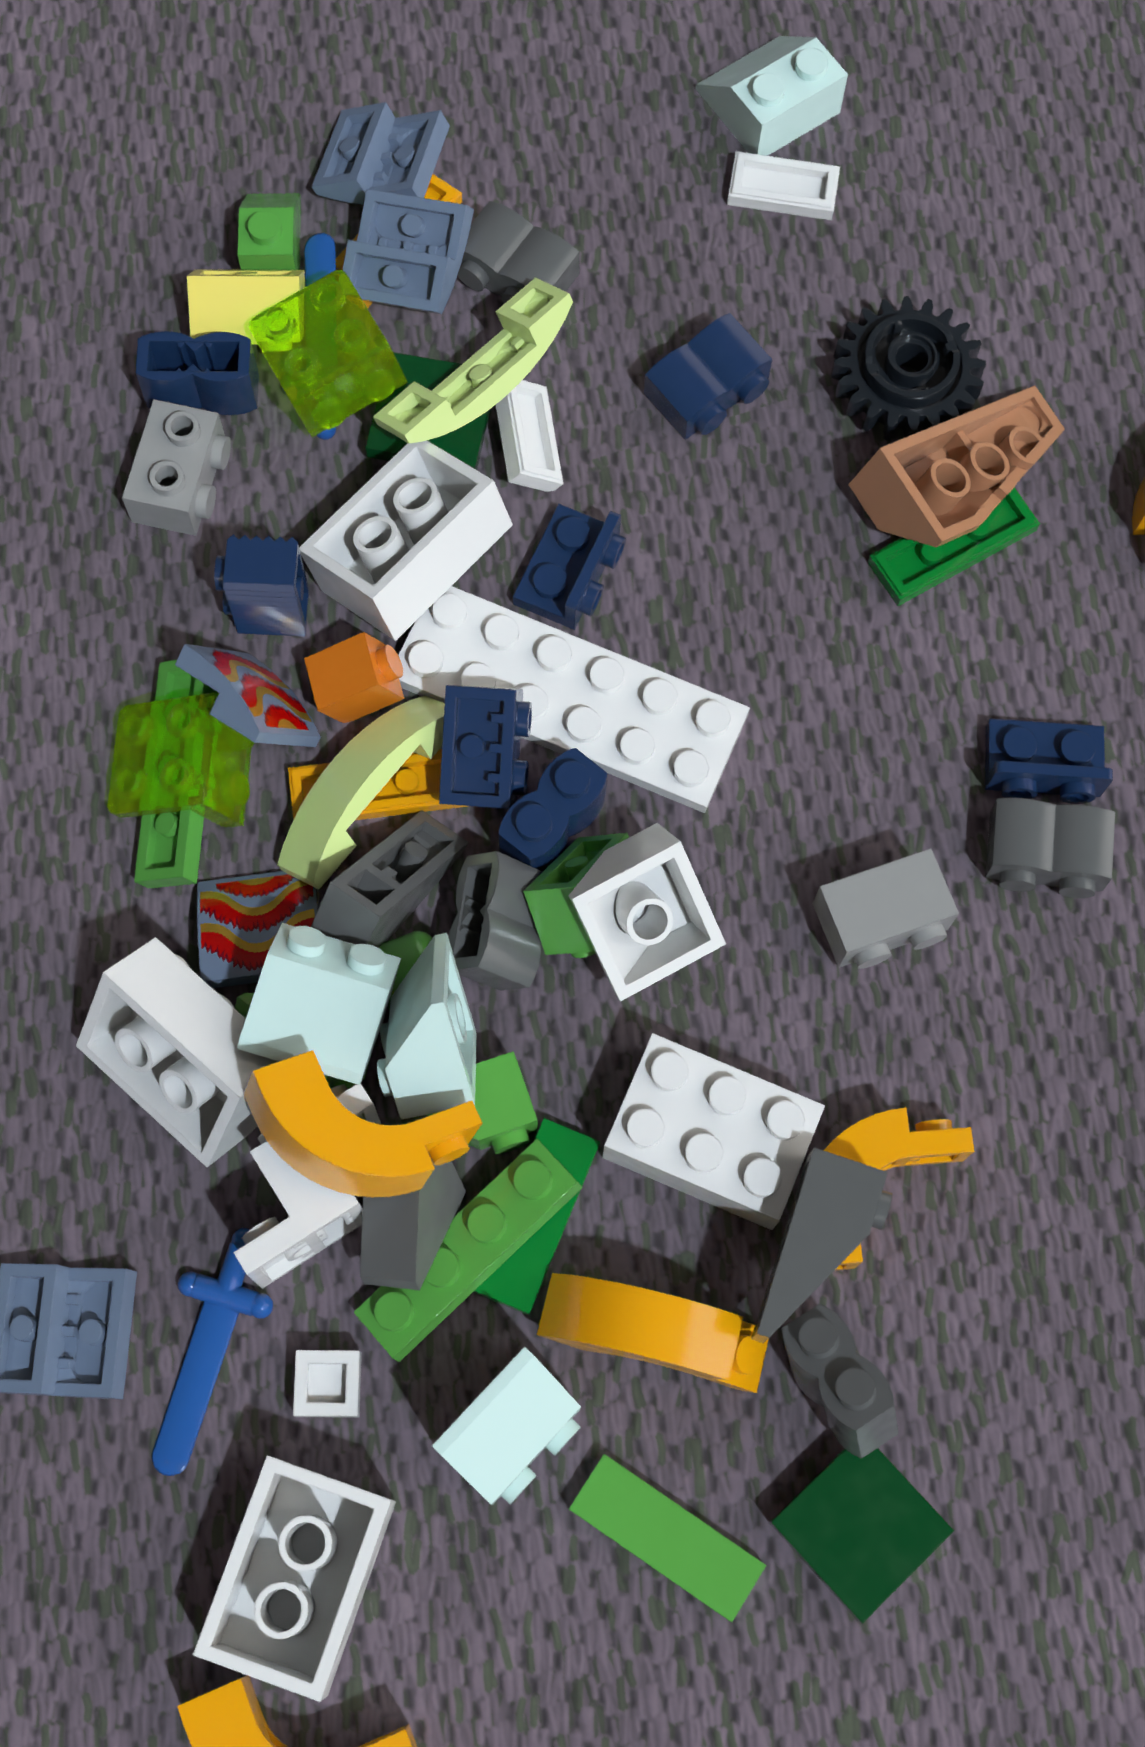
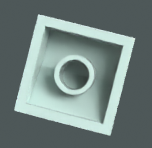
M779 36L696 84L695 89L748 153L768 156L840 113L848 74L817 37Z
M282 923L267 953L237 1049L277 1061L313 1050L324 1075L360 1085L380 1032V1027L385 1018L401 958L386 954L373 945L352 944L325 936L322 932L312 927H295Z
M447 933L434 935L391 996L389 1022L382 1024L380 1027L381 1041L386 1058L377 1061L379 1084L385 1097H394L401 1119L441 1112L471 1100L475 1105L477 1032Z
M524 1347L432 1447L491 1505L501 1496L511 1504L537 1476L528 1467L545 1448L555 1456L581 1428L572 1419L580 1411L581 1406L540 1361Z

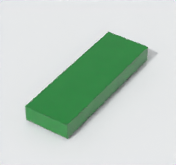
M1014 487L976 530L938 547L901 538L870 555L868 564L896 605L900 606L1037 531L1040 522Z
M544 1118L535 1140L538 1139L583 1187L600 1141ZM580 1191L478 1286L473 1293L529 1316Z

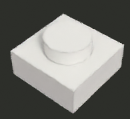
M296 1350L293 1416L359 1418L361 1351Z

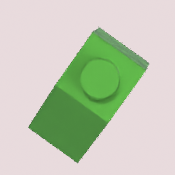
M300 193L247 194L239 207L238 259L241 270H300Z
M628 833L578 837L523 891L545 955L570 953L574 958H584L596 954L569 898V894L602 853L629 838Z
M514 1051L476 1063L474 1106L483 1124L468 1145L478 1150L493 1146L495 1154L510 1152L527 1145L530 1142L528 1134L538 1131V1120ZM436 1113L417 1116L413 1118L420 1120L422 1118L428 1117Z

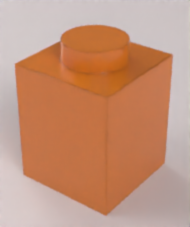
M365 632L304 658L317 711L339 722L347 723L357 720L404 699L399 680L403 676V666L397 652L392 646L382 643Z

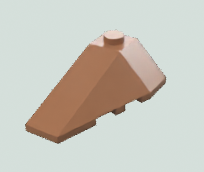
M1032 386L879 448L848 485L878 530L938 547L976 530L1061 435L1065 428L1037 387Z

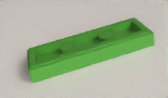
M603 1454L568 1509L730 1622H733L767 1566L605 1454Z

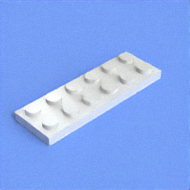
M453 586L415 621L398 655L403 666V676L399 678L403 689L420 696L425 695L445 703L446 685L523 689V701L532 702V725L530 736L521 738L560 754L577 748L608 774L703 813L708 808L750 710L748 706Z

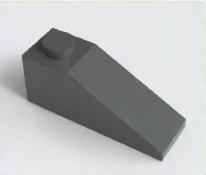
M421 810L330 882L311 927L319 930L325 936L352 944H369L379 948L396 933L456 862L469 842Z
M813 1148L806 1158L753 1330L752 1340L764 1343L870 1234L872 1227L879 1230L883 1228L893 1196L892 1193L883 1190L888 1172Z

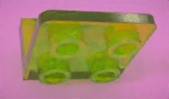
M335 270L256 315L249 322V330L311 437L318 435L324 430L337 427L347 417L373 402L387 398L394 390L408 383L389 343L348 275L342 270Z
M213 692L126 705L121 709L118 715L107 804L108 811L119 818L192 810L221 827L244 826L246 803L250 795L248 779L251 750L254 742L210 715L219 694Z

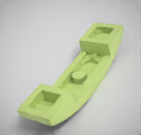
M535 277L496 311L503 330L432 391L415 381L373 416L377 425L411 444L443 436L459 429L487 412L507 396L545 354L558 334L572 306L573 301L570 294Z
M425 695L409 700L378 717L349 741L322 772L300 806L290 826L277 865L283 872L317 889L323 886L357 846L346 832L349 826L413 752L432 759L442 747L445 703Z

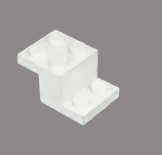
M341 1084L331 1089L338 1101L350 1112L366 1121L381 1124L374 1104L361 1084H356L350 1089H347L345 1084ZM261 1134L258 1137L261 1145L251 1150L250 1153L290 1217L281 1223L277 1221L276 1217H272L256 1225L242 1237L246 1245L235 1251L234 1254L245 1273L263 1289L361 1226L363 1209L354 1195L323 1187L294 1170L273 1150Z

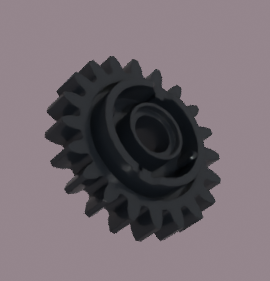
M904 296L900 310L897 311L894 310L892 304L887 299H882L878 316L870 309L863 308L858 324L850 321L846 324L843 339H838L834 353L836 360H834L831 378L839 380L835 393L836 398L844 399L851 397L846 414L854 416L865 412L867 415L863 429L868 431L880 422L884 424V439L889 440L897 428L903 429L904 437L906 438L916 434L918 428L926 430L972 411L975 399L979 398L984 385L981 377L986 367V361L977 358L982 345L980 340L965 341L970 328L968 322L952 327L949 325L953 315L951 308L946 309L939 316H935L932 314L933 302L927 299L922 305L921 310L917 311L913 309L909 296ZM907 366L917 372H907L900 367Z

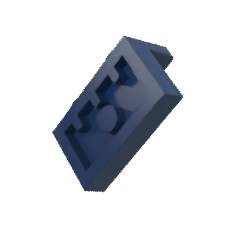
M558 504L513 595V605L573 630L576 629L582 614L592 616L604 589V585L598 583L605 566L611 569L617 566L625 547L626 537L620 535L621 515L610 511L605 522Z
M446 685L439 804L510 809L516 802L517 795H526L529 763L525 760H519L521 737L530 736L532 702L523 701V689Z
M989 719L986 724L985 790L1001 791V795L1004 798L1032 799L1037 796V793L1060 795L1062 802L1084 804L1094 801L1096 797H1101L1113 781V769L1105 768L1104 726Z

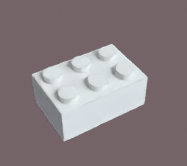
M422 441L411 444L407 443L309 537L299 549L301 556L322 592L396 641L513 524L494 480L434 444Z
M156 937L103 972L76 1044L77 1048L207 1168L257 1127L243 1095L252 1071L280 1062L237 1049L246 1018L234 1008L226 997L218 994L190 969L182 957L174 954Z
M652 1033L607 1138L602 1158L773 1230L780 1221L825 1105Z
M267 1456L193 1655L319 1702L325 1699L333 1683L396 1501L286 1461Z

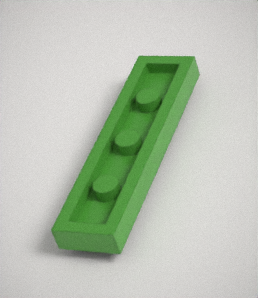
M177 660L159 663L134 879L135 883L148 889L197 884L215 719V717L210 715V712L217 699V691L175 665Z
M536 1139L453 1218L420 1290L380 1286L354 1311V1314L388 1354L400 1362L583 1187L545 1146Z

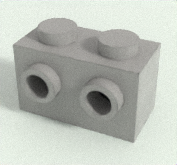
M153 400L122 496L131 522L194 536L197 535L201 519H209L214 510L216 488L212 483L216 470H224L230 457L231 439L224 434L219 413Z
M932 849L819 887L812 903L838 968L856 962L858 969L877 965L892 956L890 950L909 943L912 944L914 950L934 945L947 937L946 930L950 928L959 915Z

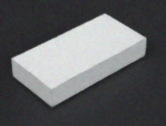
M736 151L727 205L832 220L840 166Z
M522 380L507 396L496 404L508 482L546 492L555 491L563 485V478L547 387Z

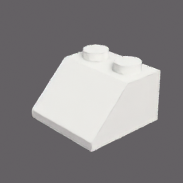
M658 823L605 850L569 894L575 911L619 1001L630 997L726 945L681 841Z

